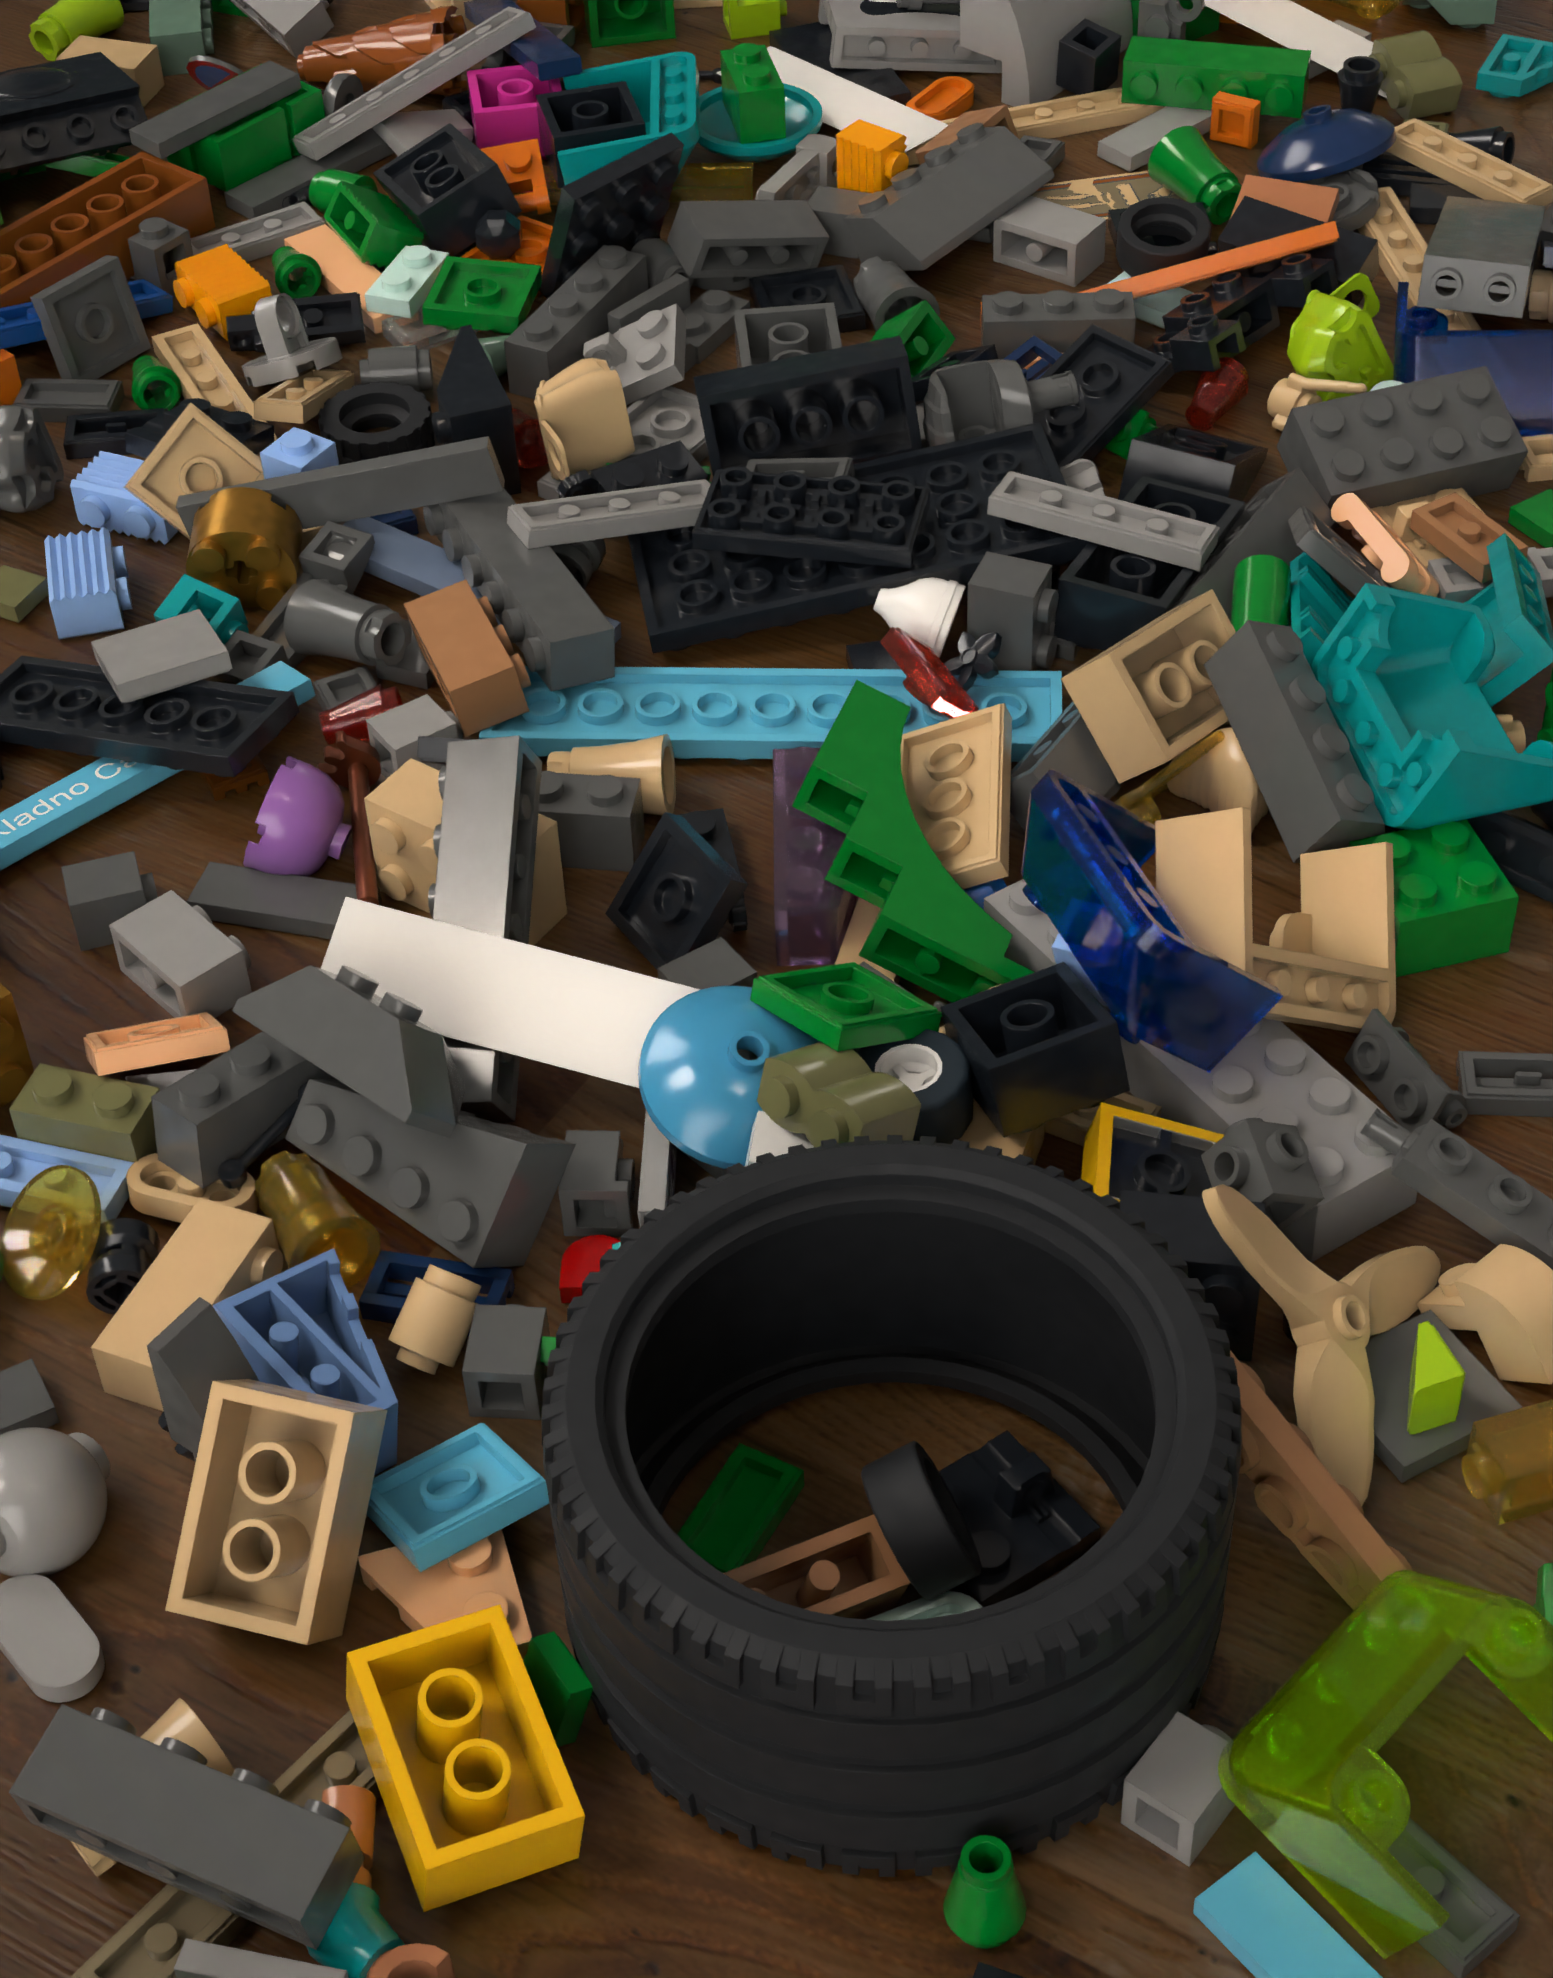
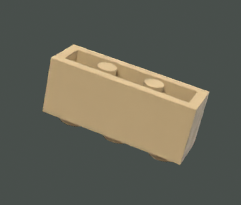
M202 1197L199 1198L91 1346L105 1393L164 1411L147 1345L199 1297L213 1306V1304L281 1273L283 1254L279 1250L273 1219Z

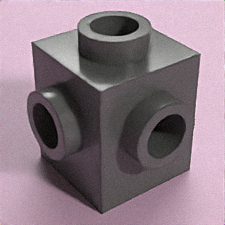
M1260 1118L1243 1119L1230 1125L1225 1130L1224 1137L1201 1155L1212 1187L1223 1184L1234 1188L1249 1201L1266 1203L1265 1215L1281 1231L1324 1199L1308 1158L1307 1146L1294 1125L1265 1122Z

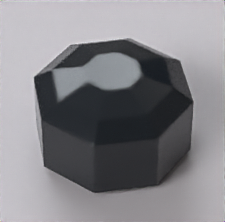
M488 210L476 224L477 248L490 259H509L521 247V221L508 210Z

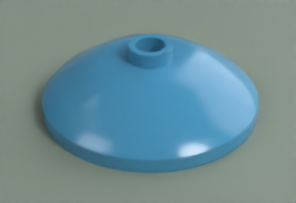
M745 986L710 987L688 994L674 1002L659 1015L651 1026L641 1050L638 1066L641 1097L649 1116L659 1131L671 1143L689 1156L723 1169L737 1163L745 1167L753 1123L758 1110L763 1111L757 1102V1096L765 1059L820 1042L750 1000L752 987ZM740 1049L751 1051L757 1055L758 1059L747 1060L741 1057L737 1051Z

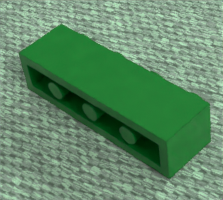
M1132 36L1123 60L1121 102L1212 110V98L1221 91L1261 101L1260 115L1301 118L1308 91L1311 50Z

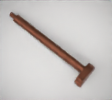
M338 731L336 733V743L339 749L326 746L324 748V761L326 763H319L317 768L328 774L336 784L349 788L356 896L358 900L379 905L376 865L364 798L370 794V786L374 785L380 777V755L368 743L347 736L343 731Z

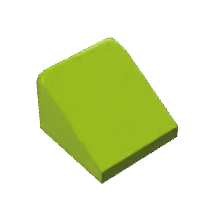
M1429 1321L1418 1324L1412 1357L1407 1431L1410 1435L1456 1421L1466 1375L1434 1325H1431Z

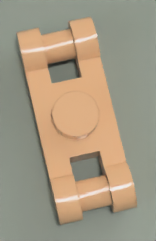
M1354 493L1343 494L1334 502L1331 508L1332 519L1344 529H1352L1353 537L1364 545L1361 552L1381 571L1382 580L1394 589L1437 597L1439 593L1437 580L1379 514L1372 511Z

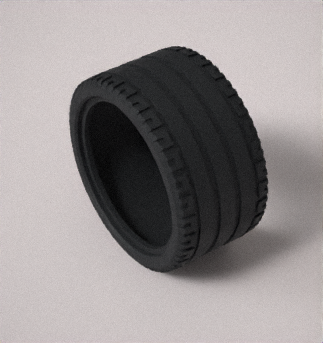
M887 1135V1140L870 1141L869 1136H854V1142L838 1144L836 1139L822 1140L819 1147L806 1149L801 1144L788 1147L787 1154L776 1157L771 1152L756 1156V1163L745 1167L737 1163L726 1168V1175L717 1179L708 1176L696 1182V1189L690 1193L678 1192L669 1198V1206L664 1210L654 1208L645 1215L644 1225L641 1228H630L621 1236V1244L618 1250L609 1249L600 1259V1271L590 1272L582 1283V1296L573 1297L567 1308V1322L560 1323L556 1333V1348L550 1352L547 1378L544 1380L542 1446L544 1473L561 1578L566 1624L576 1661L584 1670L593 1687L590 1698L595 1705L599 1718L603 1725L609 1726L612 1738L621 1751L625 1750L629 1754L632 1765L641 1775L650 1772L654 1787L665 1797L672 1795L678 1799L680 1809L691 1817L700 1813L707 1818L708 1827L723 1835L727 1830L738 1834L739 1844L753 1850L758 1844L771 1848L772 1857L788 1861L791 1855L805 1858L807 1867L823 1870L825 1863L842 1866V1873L859 1875L860 1868L879 1869V1877H895L896 1869H915V1876L932 1875V1868L949 1865L953 1873L956 1870L964 1845L970 1839L980 1835L997 1837L1008 1846L1010 1851L1017 1849L1021 1855L1037 1850L1039 1840L1049 1836L1055 1842L1069 1834L1070 1825L1078 1821L1086 1825L1096 1819L1100 1806L1105 1802L1112 1806L1118 1803L1123 1798L1124 1779L1158 1735L1169 1724L1177 1711L1188 1717L1190 1709L1195 1708L1215 1653V1646L1220 1633L1224 1612L1234 1509L1241 1465L1240 1389L1237 1383L1236 1364L1234 1358L1230 1357V1342L1225 1330L1220 1329L1219 1314L1214 1304L1205 1302V1289L1198 1278L1188 1277L1187 1263L1180 1255H1170L1168 1253V1242L1159 1233L1149 1234L1145 1230V1221L1135 1213L1125 1214L1120 1210L1119 1201L1110 1195L1098 1196L1093 1193V1185L1084 1180L1078 1179L1073 1182L1064 1178L1063 1170L1051 1165L1045 1169L1035 1166L1033 1158L1021 1154L1015 1158L1004 1156L1000 1148L987 1146L984 1150L969 1148V1142L955 1139L952 1145L936 1143V1137L921 1136L920 1141H903V1135ZM890 1382L929 1384L958 1389L1014 1408L1040 1422L1063 1438L1090 1463L1105 1481L1123 1511L1109 1531L1082 1557L1057 1575L1026 1592L996 1604L960 1614L928 1619L892 1621L853 1619L813 1612L777 1601L747 1588L715 1569L691 1550L662 1517L671 1496L687 1473L717 1443L749 1420L776 1406L809 1394L838 1387Z

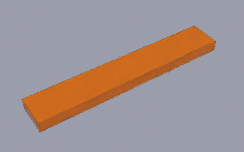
M1336 221L1077 293H1093L1102 289H1115L1120 292H1132L1133 300L1210 279L1223 273L1239 271L1294 254L1332 245L1339 238Z

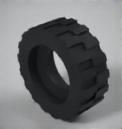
M396 382L358 384L350 389L341 390L332 399L329 398L324 403V408H320L318 413L320 435L335 442L339 465L435 446L430 402L426 401V396L422 392L415 391V388L409 385L403 386ZM378 427H391V428H392V429H390V430H386V431H382V432L362 433V431H365V430H368V429H372V428H378Z

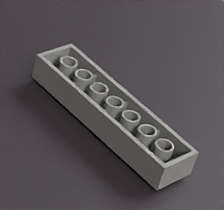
M1084 849L985 897L984 911L1013 935L1004 957L1034 972L1056 965L1051 946L1078 896L1109 903L1112 897L1109 883L1111 872ZM1141 899L1147 925L1145 937L1151 961L1125 1011L1102 1005L1118 1024L1130 1087L1129 1092L1137 1098L1161 1106V1118L1224 1134L1225 1130L1235 1122L1247 1118H1260L1265 1122L1296 1126L1300 1137L1307 1146L1308 1158L1324 1199L1282 1232L1311 1263L1415 1204L1417 1191L1392 1175V1163L1395 1155L1360 1133L1377 1108L1386 1116L1388 1115L1281 1021L1241 1015L1215 993V1002L1204 1046L1183 1041L1171 1035L1159 1025L1153 1017L1148 1003L1150 973L1195 981L1201 980L1164 947L1157 937L1154 928L1156 911Z

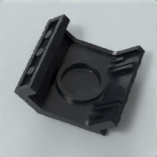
M101 52L0 72V174L10 172L11 176L17 175L20 169L22 173L29 172L30 167L99 153V156L107 154V150L111 154L117 153L118 148L132 145L129 129L148 120L139 98L140 85Z

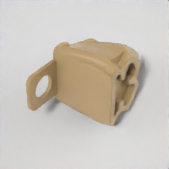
M597 358L581 359L548 381H540L534 404L552 479L564 480L571 474H576V472L585 469L587 471L606 466V463L621 461L635 452L622 384L617 371L610 370L606 360Z

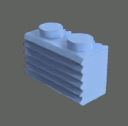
M100 451L98 457L94 456L93 463L88 462L87 468L83 467L82 474L77 473L76 480H71L70 488L77 518L83 526L87 524L92 528L100 529L106 527L110 532L112 530L117 531L119 534L124 532L128 537L132 534L137 539L144 538L146 541L151 538L155 543L160 540L164 545L178 532L177 529L123 488L144 460Z
M104 527L99 532L91 529L88 534L81 530L77 535L70 532L66 537L60 533L56 538L48 535L44 540L49 603L58 639L125 629L123 610L133 608L127 580L129 573L123 545L113 547L110 532Z

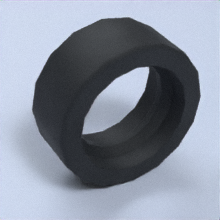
M1168 197L1141 200L1130 205L1121 214L1116 244L1118 263L1127 274L1134 277L1206 257L1209 250L1211 225L1204 212L1196 205L1184 200ZM1166 235L1176 237L1186 243L1179 246L1161 247L1148 244L1140 239L1147 236Z
M912 1441L863 1467L861 1477L872 1511L898 1563L921 1596L931 1600L981 1574L982 1564L961 1511L934 1462L919 1443Z

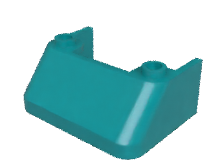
M690 52L667 53L583 69V72H580L578 75L563 77L566 90L626 81L646 128V135L558 151L557 156L565 186L671 132L684 144L678 166V175L680 174L700 138L699 71L694 54Z

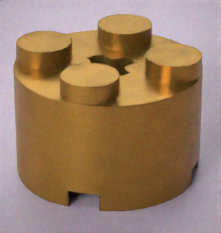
M233 487L220 490L211 495L209 503L201 509L199 507L195 513L186 562L187 575L239 598L242 608L261 607L271 611L291 586L296 584L299 565L298 556L300 555L303 536L301 521L289 505L286 504L285 510L272 502V494L256 488Z

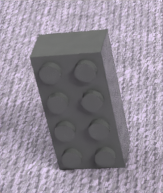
M1487 366L1292 408L1277 444V449L1288 473L1300 467L1330 510L1334 502L1346 493H1354L1371 509L1436 494L1443 489L1463 488L1470 497L1508 489L1528 453V449ZM1334 522L1330 528L1334 529L1341 526Z

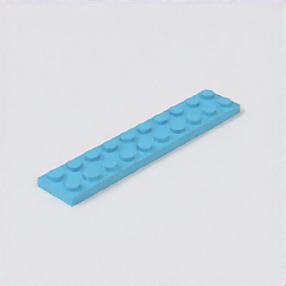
M525 666L531 686L522 690L529 712L481 730L479 739L520 735L537 756H548L554 751L571 752L573 747L626 743L668 734L672 743L674 758L678 759L732 758L737 760L792 759L804 761L816 758L856 680H859L911 707L904 724L903 734L1005 703L1012 717L1011 762H1019L1062 714V671L998 670L999 674L991 679H984L977 673L974 684L963 695L957 689L959 675H950L944 670L615 667V677L551 692L538 673L531 672Z

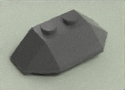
M310 965L237 1000L232 1010L234 1013L403 1123L450 1138L458 1120L466 1086L443 1036L418 1021L423 1012L420 1007L389 992H386L382 999L374 994L379 985L377 981L345 965H342L338 975Z

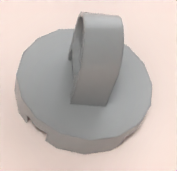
M286 293L261 298L256 302L254 309L255 321L266 355L241 366L248 386L258 387L298 377L300 372L314 367V364L316 370H319L343 358L337 338L335 337L308 341L299 310L294 300Z

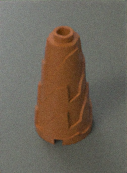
M453 5L440 6L436 9H430V12L408 15L386 24L366 27L353 34L312 41L313 45L305 46L303 53L297 57L298 74L301 80L307 81L309 84L325 90L329 81L335 75L340 73L353 74L360 79L363 92H368L467 32V28L462 15L451 16L456 13L457 7ZM460 73L426 95H444L448 97L468 90L467 79L461 80Z

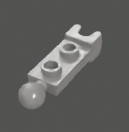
M808 134L796 145V155L759 187L755 200H806L808 202L818 186L836 188L837 172L832 174V166L836 158V139L821 134Z

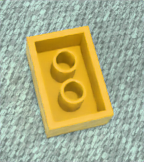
M500 1604L347 1652L346 1700L423 1912L579 1858L585 1814Z

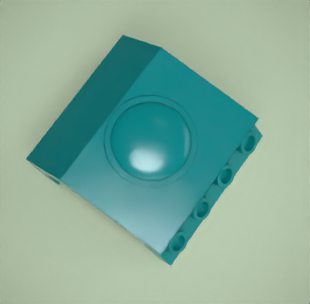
M1506 533L1487 546L1493 582L1474 597L1464 602L1465 604L1480 607L1494 634L1495 654L1476 681L1490 707L1494 706L1553 662V628L1540 573ZM1303 552L1290 562L1291 627L1302 641L1303 653L1310 667H1312L1317 651L1354 599L1340 587L1322 566L1307 553Z

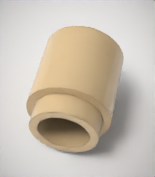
M429 1264L423 1279L415 1278L388 1340L401 1346L396 1359L432 1375H435L440 1363L454 1367L471 1329L475 1305L478 1304L475 1300L481 1285Z

